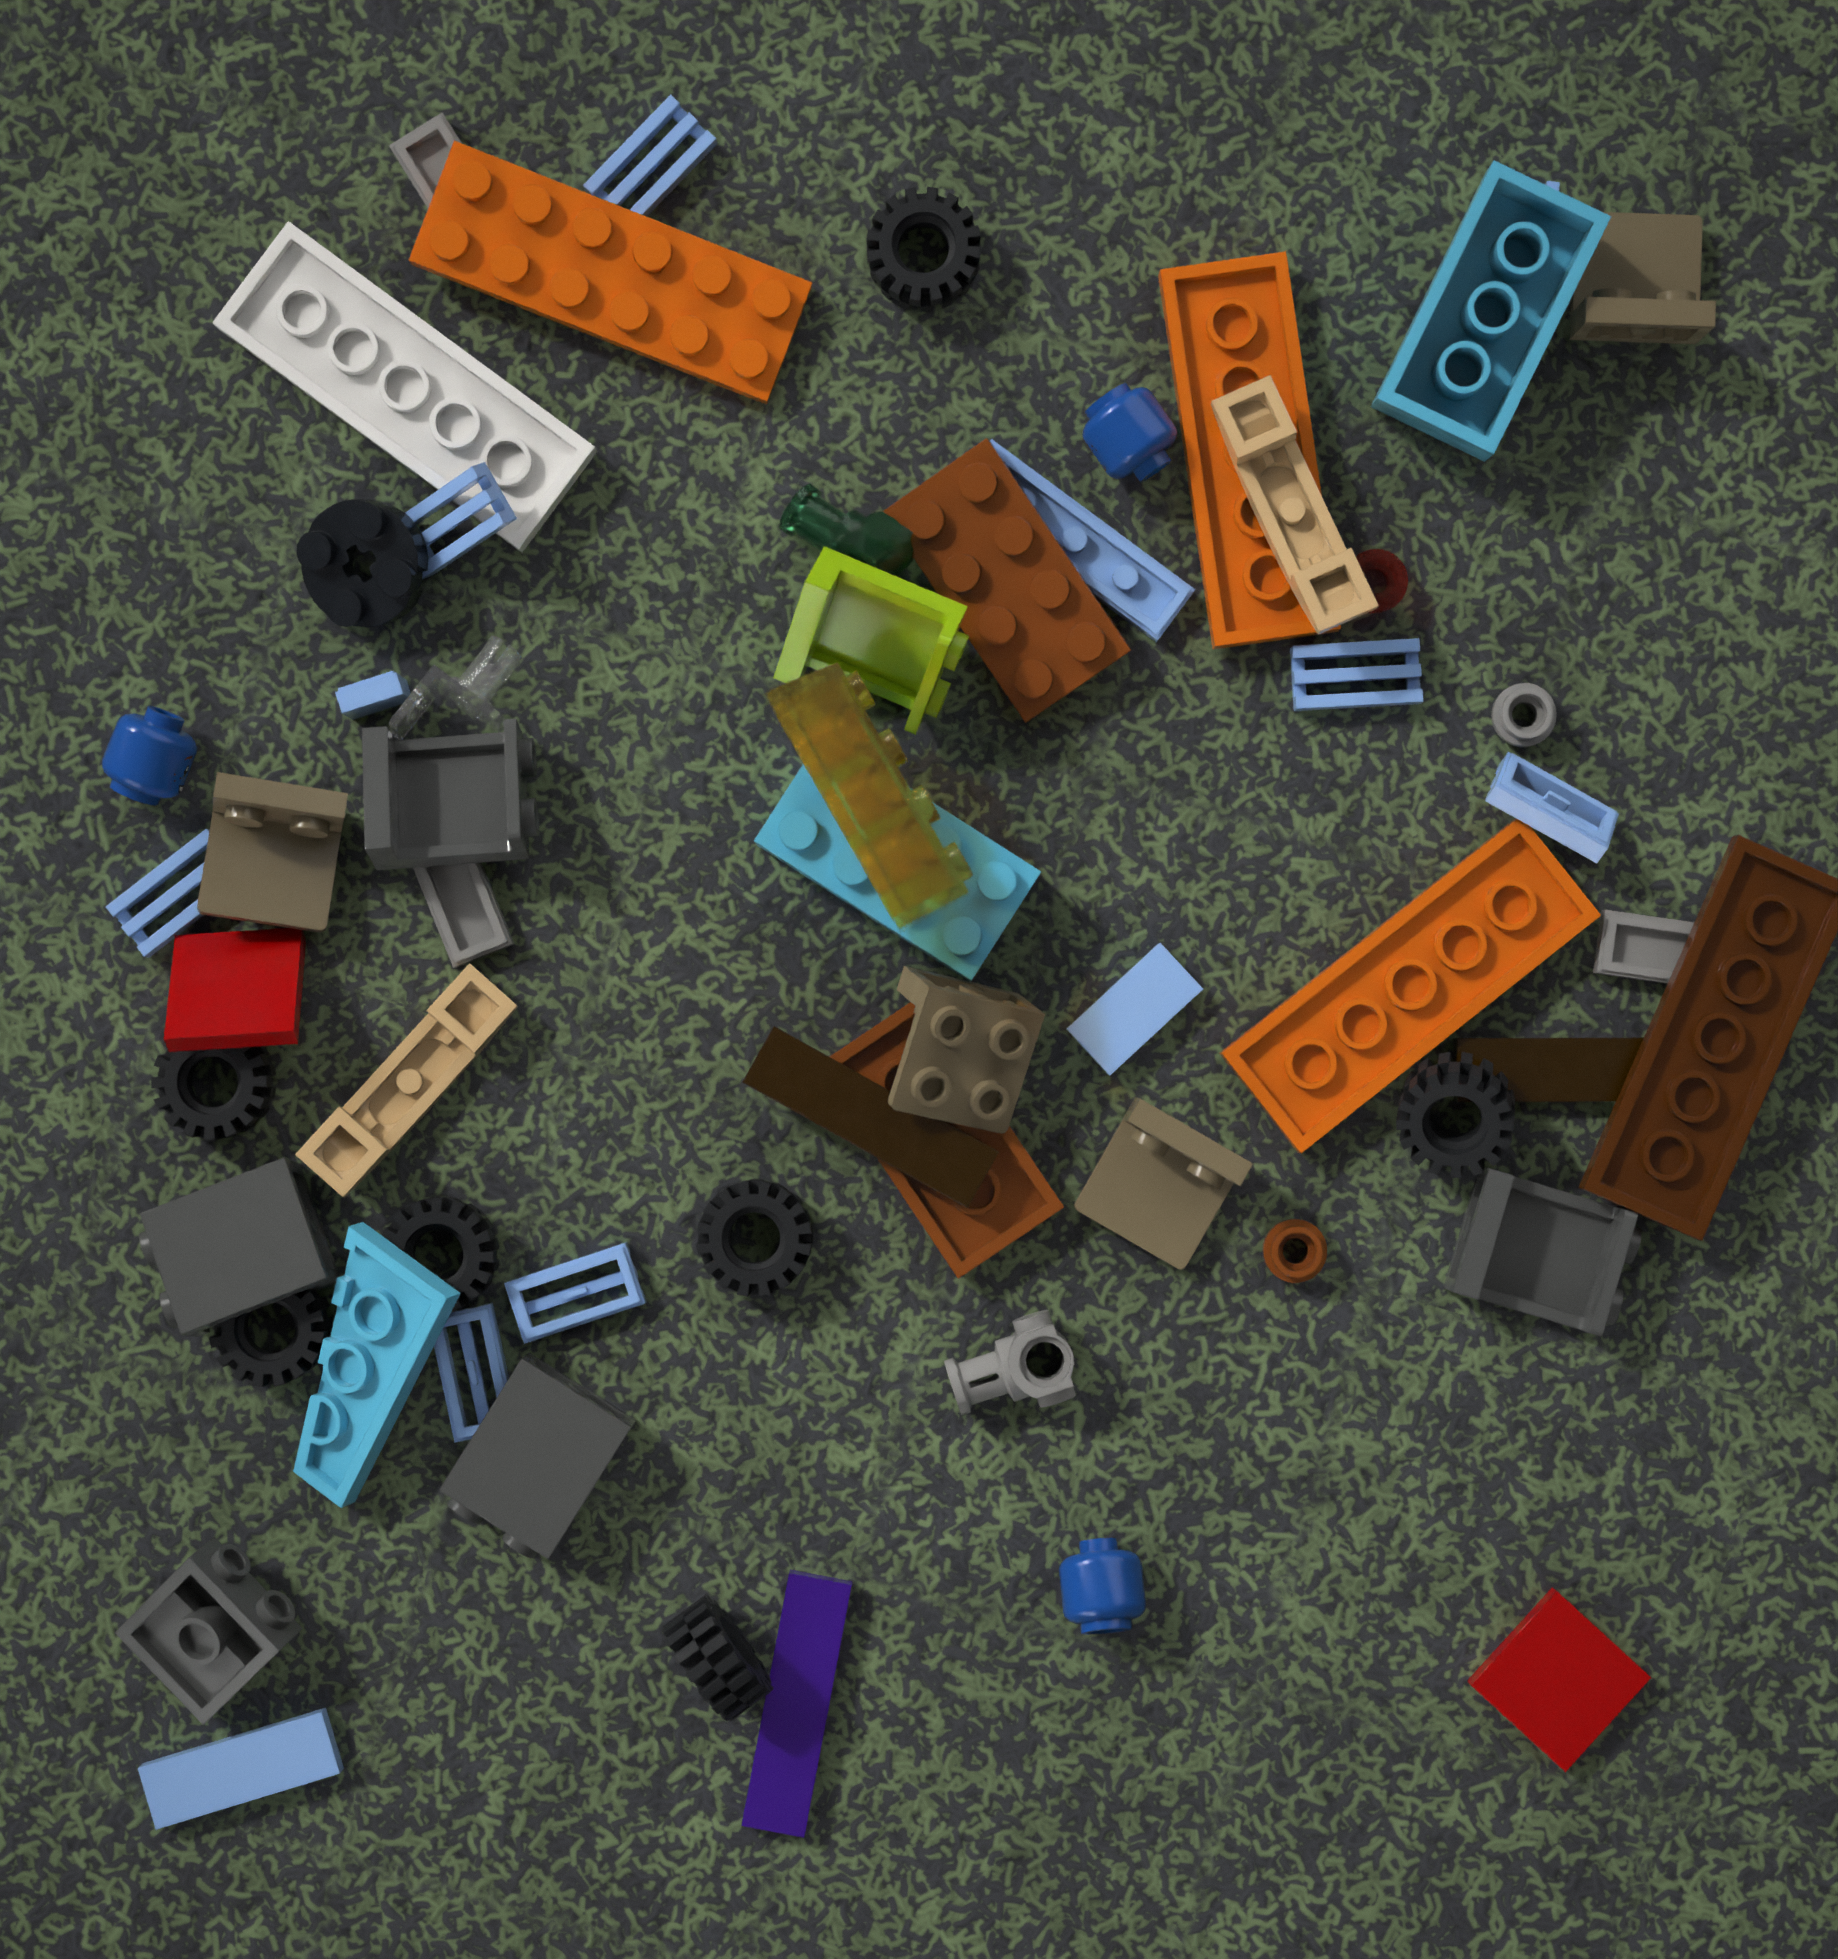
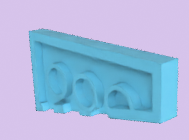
M364 1222L348 1226L344 1248L350 1250L344 1276L337 1277L331 1303L337 1305L331 1336L323 1339L318 1363L323 1365L318 1393L311 1395L293 1470L295 1474L340 1508L356 1501L461 1294Z

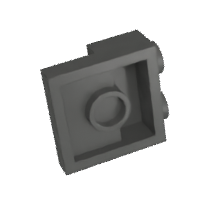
M212 1537L193 1553L115 1632L203 1725L303 1629L294 1620L295 1608L290 1599L279 1591H266L249 1573L251 1564L244 1551L233 1544L222 1545L215 1537Z

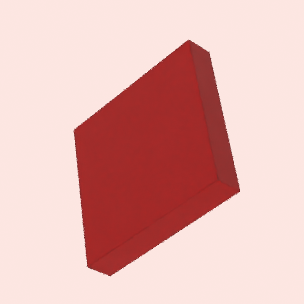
M278 928L175 935L164 1031V1042L168 1051L180 1052L298 1044L306 938L303 930Z
M1552 1587L1467 1682L1566 1772L1651 1677Z

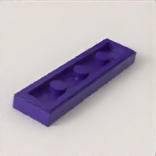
M791 1569L789 1571L769 1676L772 1681L773 1691L765 1697L741 1826L802 1838L805 1836L852 1581Z

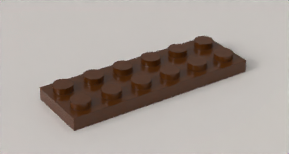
M1740 835L1731 838L1578 1188L1632 1212H1636L1693 1239L1703 1240L1838 932L1837 878Z

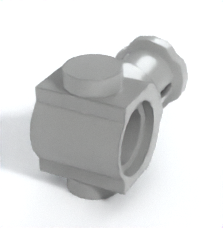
M1049 1310L1038 1311L1013 1320L1015 1332L1011 1336L996 1340L995 1351L959 1363L954 1358L944 1360L961 1415L971 1413L972 1405L1009 1394L1014 1402L1028 1397L1037 1398L1040 1407L1052 1406L1076 1396L1071 1379L1074 1367L1073 1351L1066 1338L1055 1330ZM1050 1342L1060 1348L1062 1360L1054 1372L1040 1375L1028 1368L1026 1364L1028 1351L1037 1343ZM992 1374H996V1375H994V1376H991V1377H988V1378H985V1379H982V1380H979V1381H976V1382H973V1383H969L970 1381L977 1380V1379H980V1378H983V1377H986V1376H989V1375H992Z

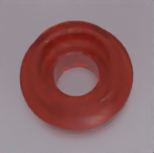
M1370 549L1358 554L1356 558L1364 575L1369 571H1378L1386 579L1385 590L1381 593H1373L1379 606L1369 613H1383L1394 608L1403 599L1408 587V574L1404 564L1396 555L1383 549Z

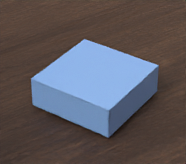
M394 671L340 687L335 692L341 713L352 720L413 701L407 680Z

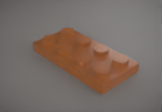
M988 438L882 511L937 594L968 606L960 627L965 634L970 635L969 641L1025 723L1132 651Z
M911 1002L830 1057L891 1091L914 1020L915 1005ZM947 1122L999 1151L968 1208L878 1159L958 1279L1064 1208L1010 1126L1005 1133L1000 1134Z

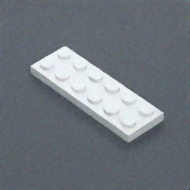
M289 221L212 322L220 331L436 490L470 467L485 462L517 517L515 521L496 534L522 553L598 452L595 446ZM477 483L452 502L460 507L483 490L479 483ZM491 504L473 515V517L483 523L496 513Z

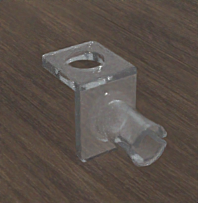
M491 635L487 640V644L460 678L450 677L433 665L390 719L389 727L392 736L396 740H403L438 694L491 733L504 732V716L494 709L489 701L514 669L524 661L522 656L510 645L504 650L501 647L504 641L497 636Z

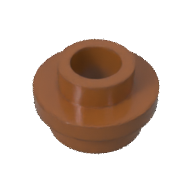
M1302 1219L1281 1221L1273 1226L1265 1237L1263 1243L1265 1264L1276 1277L1290 1283L1308 1281L1322 1270L1326 1262V1240L1321 1231L1308 1221ZM1293 1238L1301 1239L1306 1247L1305 1256L1298 1262H1288L1283 1255L1285 1243Z

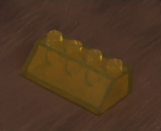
M836 662L767 692L765 695L771 709L899 933L905 932L968 896L969 891L963 881L972 877L973 873L955 842L945 847L942 846L931 824L941 818L924 787L920 785L910 790L898 769L906 764L908 760L890 728L878 734L866 713V710L876 704L858 672L855 671L845 676L840 665Z

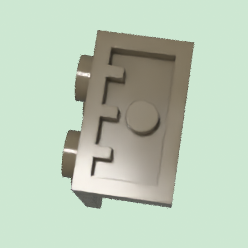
M1603 212L1612 217L1571 297L1570 340L1697 344L1715 327L1716 301L1700 300L1702 218L1698 215Z
M217 772L213 794V812L197 904L198 912L208 916L318 933L324 932L328 922L348 793Z
M904 966L897 991L915 1005V1016L888 1098V1104L896 1111L1000 1134L1005 1133L1009 1128L1045 1014L1018 993Z
M1135 1097L1077 1197L1074 1207L1083 1215L1175 1268L1182 1270L1190 1261L1233 1184L1241 1186L1253 1163L1146 1101Z

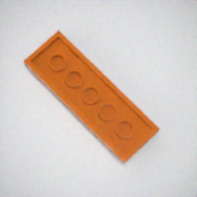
M455 140L409 257L410 264L764 404H768L813 283Z
M1286 251L1160 269L1158 278L1212 649L1318 635L1288 584L1258 523L1232 463L1211 407L1212 400L1271 375L1297 430L1295 440L1321 493ZM1341 625L1321 634L1338 632L1341 629Z
M1515 818L1219 1054L1298 1153H1303L1598 919L1601 914L1529 825Z

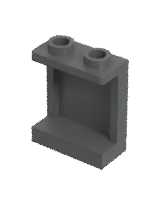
M517 718L503 720L504 732L394 740L388 726L362 728L365 851L376 870L530 859L529 837L539 836V812L536 798H527L526 777L537 776V756L534 739H524Z
M284 1157L139 1213L145 1231L139 1234L142 1252L153 1269L158 1267L166 1290L159 1295L160 1305L167 1322L173 1329L178 1327L180 1335L193 1337L210 1333L209 1327L307 1289L323 1290L335 1285L337 1277H340L300 1163Z
M1484 1167V1172L1476 1175L1443 1288L1460 1295L1484 1300L1601 1337L1606 1324L1614 1325L1621 1310L1623 1289L1617 1288L1624 1263L1631 1264L1634 1261L1640 1246L1642 1230L1640 1227L1635 1226L1638 1213Z
M528 1353L518 1363L439 1491L451 1498L447 1505L459 1516L475 1524H480L485 1519L503 1530L505 1533L502 1540L516 1552L532 1559L539 1553L549 1559L636 1422V1419L533 1354Z

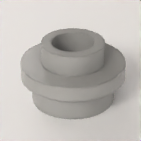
M1531 683L1515 684L1502 691L1496 698L1491 713L1492 724L1499 737L1508 744L1517 747H1529L1545 740L1552 732L1557 716L1556 707L1551 696L1543 688ZM1525 704L1532 709L1534 719L1529 727H1521L1514 722L1512 711L1516 705Z

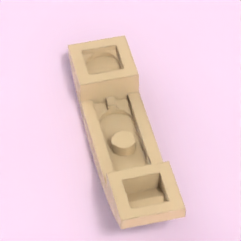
M1271 375L1212 400L1211 407L1253 512L1288 584L1317 634L1319 635L1377 609L1379 605L1352 548L1346 549L1295 440L1297 430Z
M469 963L426 1010L428 1014L349 1101L343 1107H338L295 1155L345 1198L423 1118L486 1047L518 1006Z

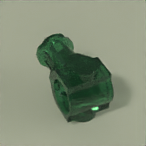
M810 483L803 486L793 496L780 519L779 529L790 537L798 535L820 551L823 550L824 546L897 577L913 561L914 551L910 541L913 534L912 531L882 511L873 512L867 517L858 510H852L845 514L824 500L822 492Z

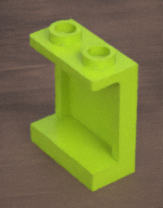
M824 546L805 580L773 678L797 688L807 667H811L910 709L911 712L904 731L916 735L925 714L937 719L944 704L951 683L940 678L944 668L955 672L970 635L959 631L968 606Z

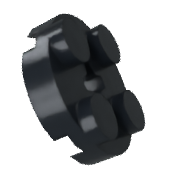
M351 499L338 502L325 509L316 517L309 531L299 539L296 554L299 562L302 564L301 570L304 583L311 598L328 615L330 620L339 626L369 628L395 622L414 608L422 594V591L418 592L422 583V572L428 571L427 547L414 521L405 512L394 506L388 507L379 501L371 499ZM357 549L361 553L373 552L376 562L372 563L369 567L373 576L369 581H367L363 574L357 575L354 570V553Z

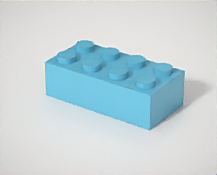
M1493 160L1475 192L1371 407L1484 462L1494 455L1612 216Z
M824 732L754 840L756 845L970 982L1041 873L1040 870Z

